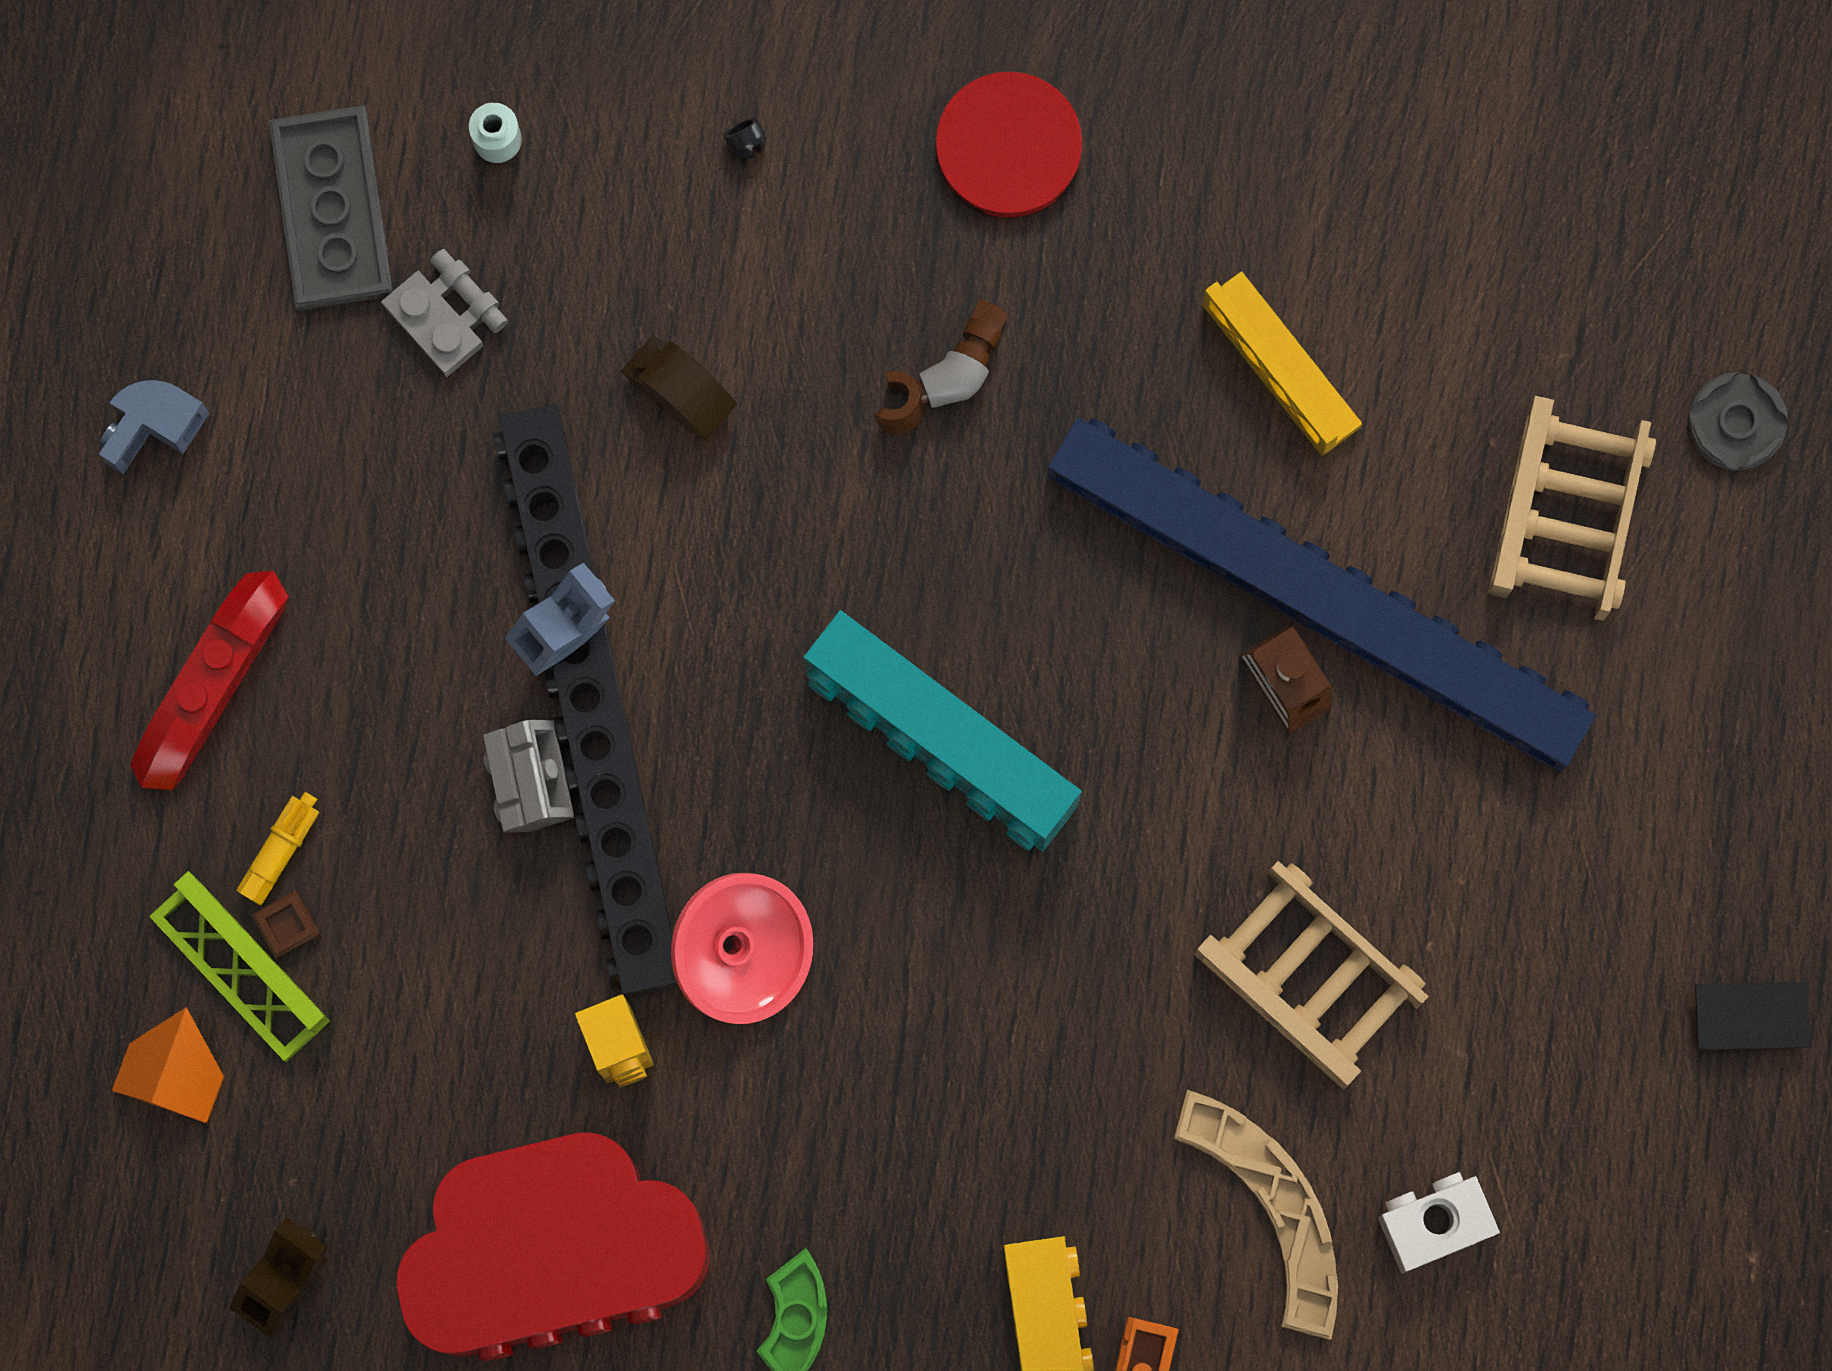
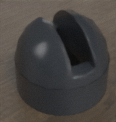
M756 117L746 119L734 125L723 135L729 149L741 159H752L754 157L752 147L758 153H761L765 148V132Z

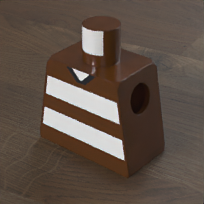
M1293 626L1278 630L1239 654L1288 734L1293 733L1332 708L1331 686ZM1311 700H1314V701H1312L1310 704H1308L1307 706L1303 707L1305 704H1307V703L1310 702Z

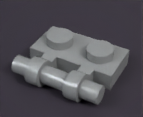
M442 249L430 260L431 264L441 274L437 280L430 284L418 270L383 299L381 303L447 378L484 346L482 341L473 332L477 326L484 322L495 334L506 326L508 319L498 309L499 302L490 292L483 293L469 277L471 271L461 260L455 261L445 249ZM453 290L470 306L461 316L444 299Z

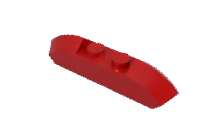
M274 571L246 573L229 593L209 623L155 712L133 756L130 767L141 788L173 790L182 781L285 610L289 596Z

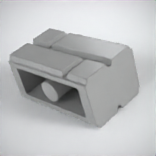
M554 720L521 721L504 729L483 735L486 746L484 765L489 774L492 775L496 794L494 812L499 822L502 823L504 833L537 831L552 826V824H558L574 818Z

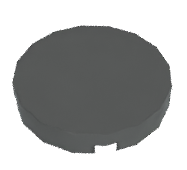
M1739 372L1725 373L1708 381L1693 399L1688 414L1689 436L1696 450L1712 465L1729 471L1750 470L1766 463L1781 447L1786 435L1787 408L1779 392L1764 378L1752 374L1749 376L1738 374Z

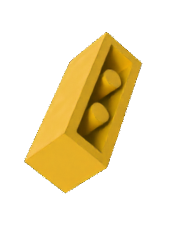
M623 994L575 1013L596 1069L607 1084L615 1081L619 1088L647 1077L644 1069L654 1066L634 1013Z
M1065 1236L1004 1245L1003 1250L1021 1371H1094L1091 1348L1081 1349L1078 1331L1079 1328L1087 1327L1083 1297H1073L1071 1278L1080 1277L1076 1246L1066 1248Z

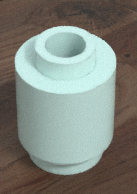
M487 103L474 111L469 121V133L479 156L493 163L505 162L514 157L520 149L522 136L513 111L500 103ZM500 129L498 132L489 133L491 130Z

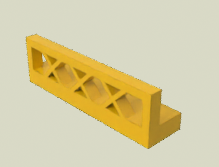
M1242 271L1222 286L1215 282L1205 290L1202 306L1321 456H1324L1361 428L1362 422Z

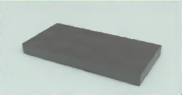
M355 106L269 120L297 311L387 297L394 290L366 106Z

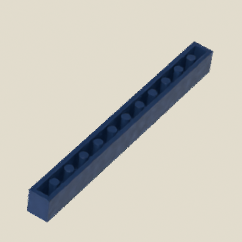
M1077 417L1048 466V479L1555 771L1562 773L1569 765L1597 716L1587 710L1590 704L1582 697L1567 690L1559 694L1545 686V677L1535 670L1523 665L1516 669L1502 661L1503 654L1495 647L1479 640L1475 645L1458 636L1459 628L1448 620L1439 616H1433L1431 620L1415 611L1416 604L1406 596L1395 591H1390L1389 595L1371 586L1373 579L1361 570L1352 566H1347L1346 570H1343L1328 561L1330 555L1319 546L1305 541L1303 545L1296 543L1285 536L1287 530L1279 523L1267 517H1261L1259 521L1244 513L1242 511L1244 505L1232 496L1223 492H1219L1217 496L1199 487L1201 481L1192 473L1176 467L1173 472L1157 463L1159 457L1145 446L1133 443L1129 447L1115 439L1116 432L1105 423L1094 418L1086 422Z

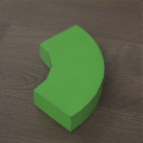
M805 1248L766 1279L775 1297L776 1318L770 1336L759 1347L757 1353L771 1371H808L815 1361L824 1339L827 1324V1298L824 1283L814 1259Z

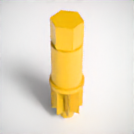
M304 792L300 800L291 796L276 823L272 825V832L236 891L259 905L263 904L298 846L301 847L303 839L320 812L313 808L317 798L307 792Z

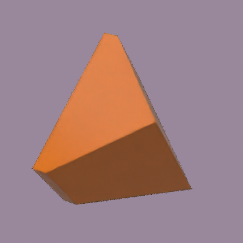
M187 1007L129 1043L112 1091L208 1124L225 1076L222 1074Z

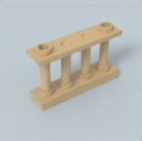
M1534 396L1528 408L1488 594L1507 599L1513 590V586L1522 587L1524 582L1598 600L1594 619L1604 621L1611 608H1620L1624 594L1625 580L1618 579L1641 468L1642 466L1650 467L1655 450L1656 439L1648 437L1651 422L1641 420L1634 431L1632 439L1559 422L1558 416L1551 415L1554 400ZM1554 441L1628 458L1623 486L1549 469L1548 463L1541 462L1544 445H1553ZM1546 488L1618 505L1613 532L1538 516L1539 511L1531 509L1534 491L1542 493L1543 489ZM1533 535L1608 552L1603 579L1599 580L1529 564L1528 558L1520 556L1524 538L1532 540Z
M1277 861L1268 873L1278 883L1272 892L1229 939L1223 937L1220 941H1217L1210 935L1197 949L1195 956L1344 1090L1361 1072L1354 1063L1358 1060L1356 1053L1405 999L1417 1009L1429 996L1421 990L1425 983L1413 970L1404 964L1399 969L1394 966L1309 889L1313 882L1302 870L1292 863L1286 868ZM1292 898L1296 899L1315 919L1266 973L1261 970L1255 975L1242 963L1246 957L1243 952ZM1331 931L1353 952L1304 1006L1298 1004L1295 1009L1291 1008L1279 997L1283 992L1281 985ZM1369 965L1391 986L1341 1041L1336 1038L1330 1043L1317 1031V1028L1321 1025L1318 1020Z

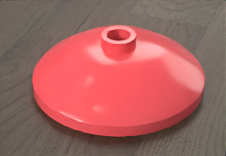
M754 873L725 875L709 882L698 890L680 913L671 942L672 968L675 979L684 996L696 1009L705 1015L732 1024L758 1022L771 1017L787 1006L804 984L813 956L812 927L800 900L782 883ZM731 935L734 941L733 947L728 952H725L723 943Z

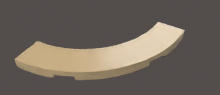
M1187 1090L1173 1140L1193 1146L1227 1166L1254 1193L1266 1211L1275 1230L1285 1267L1286 1294L1281 1327L1331 1340L1337 1312L1338 1280L1331 1233L1311 1185L1280 1144L1267 1135L1260 1127L1248 1120L1247 1117L1213 1098Z

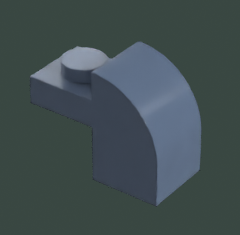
M146 380L131 384L117 393L110 401V405L116 413L123 418L120 423L114 421L104 432L100 440L102 450L99 456L108 466L124 475L150 434L184 454L210 413L203 402L170 383Z
M582 563L568 572L549 598L522 613L505 639L534 675L537 676L566 658L589 640L610 618L606 612L615 600L607 592L602 581L596 578L589 568Z

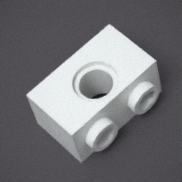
M1458 1172L1432 1183L1436 1193L1417 1200L1412 1191L1385 1203L1389 1212L1379 1216L1378 1220L1401 1274L1500 1233L1476 1176L1463 1181L1461 1173ZM1429 1207H1440L1448 1214L1450 1222L1444 1234H1433L1425 1227L1423 1217Z

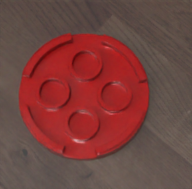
M998 72L985 75L970 82L949 101L938 124L936 154L944 180L949 188L960 198L988 215L1021 217L1041 211L1054 203L1066 190L1078 171L1080 164L1082 134L1074 109L1058 89L1033 75L1019 72Z

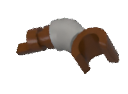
M979 299L962 334L966 340L959 341L954 351L947 352L944 360L920 372V380L915 381L913 377L904 372H885L891 392L904 393L909 398L906 404L899 409L891 410L883 407L874 415L877 425L887 433H907L914 429L922 420L924 404L930 403L931 408L971 398L980 389L989 373L986 368L990 359L987 350L995 349L1002 334L1001 329L1009 314L998 306Z

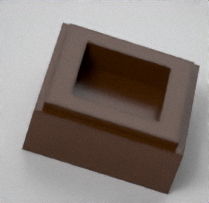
M296 890L252 914L253 919L277 960L321 936Z

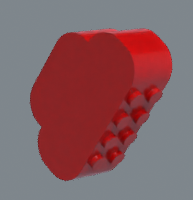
M575 1133L469 1159L450 1170L438 1186L434 1198L433 1215L437 1231L419 1238L404 1254L397 1272V1292L404 1321L409 1331L420 1343L432 1350L452 1356L461 1357L477 1354L479 1360L487 1362L513 1355L511 1346L528 1342L529 1348L535 1350L563 1343L561 1334L578 1330L579 1336L583 1337L612 1331L610 1321L628 1317L629 1323L638 1325L661 1319L660 1309L684 1302L700 1288L708 1272L710 1251L702 1218L696 1207L683 1192L664 1182L654 1180L641 1181L639 1171L633 1160L613 1140L595 1133Z

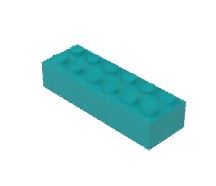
M840 610L805 654V671L807 678L810 680L807 684L812 690L829 702L835 696L844 702L849 709L847 715L853 721L869 732L874 726L877 727L889 739L886 744L905 760L911 761L915 756L925 763L929 769L926 774L935 783L947 791H950L953 786L958 788L968 798L966 805L987 821H990L995 816L1006 824L1008 828L1006 835L1023 849L1030 851L1035 846L1041 852H1044L1079 806L1082 793L1079 788Z

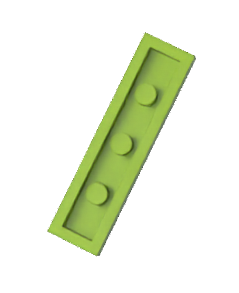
M188 871L174 884L178 890L149 917L282 1060L287 1062L325 1027L330 1020L203 884ZM186 899L200 913L199 933L178 932L166 920ZM207 921L218 933H206ZM185 939L198 940V953ZM206 940L227 941L233 948L232 969L211 968L206 963ZM240 957L252 969H240ZM219 975L232 976V987L230 988ZM240 976H259L267 984L266 1005L245 1004L239 998ZM274 993L285 1005H274ZM252 1011L266 1012L265 1025ZM273 1012H293L306 1026L286 1046L272 1033Z

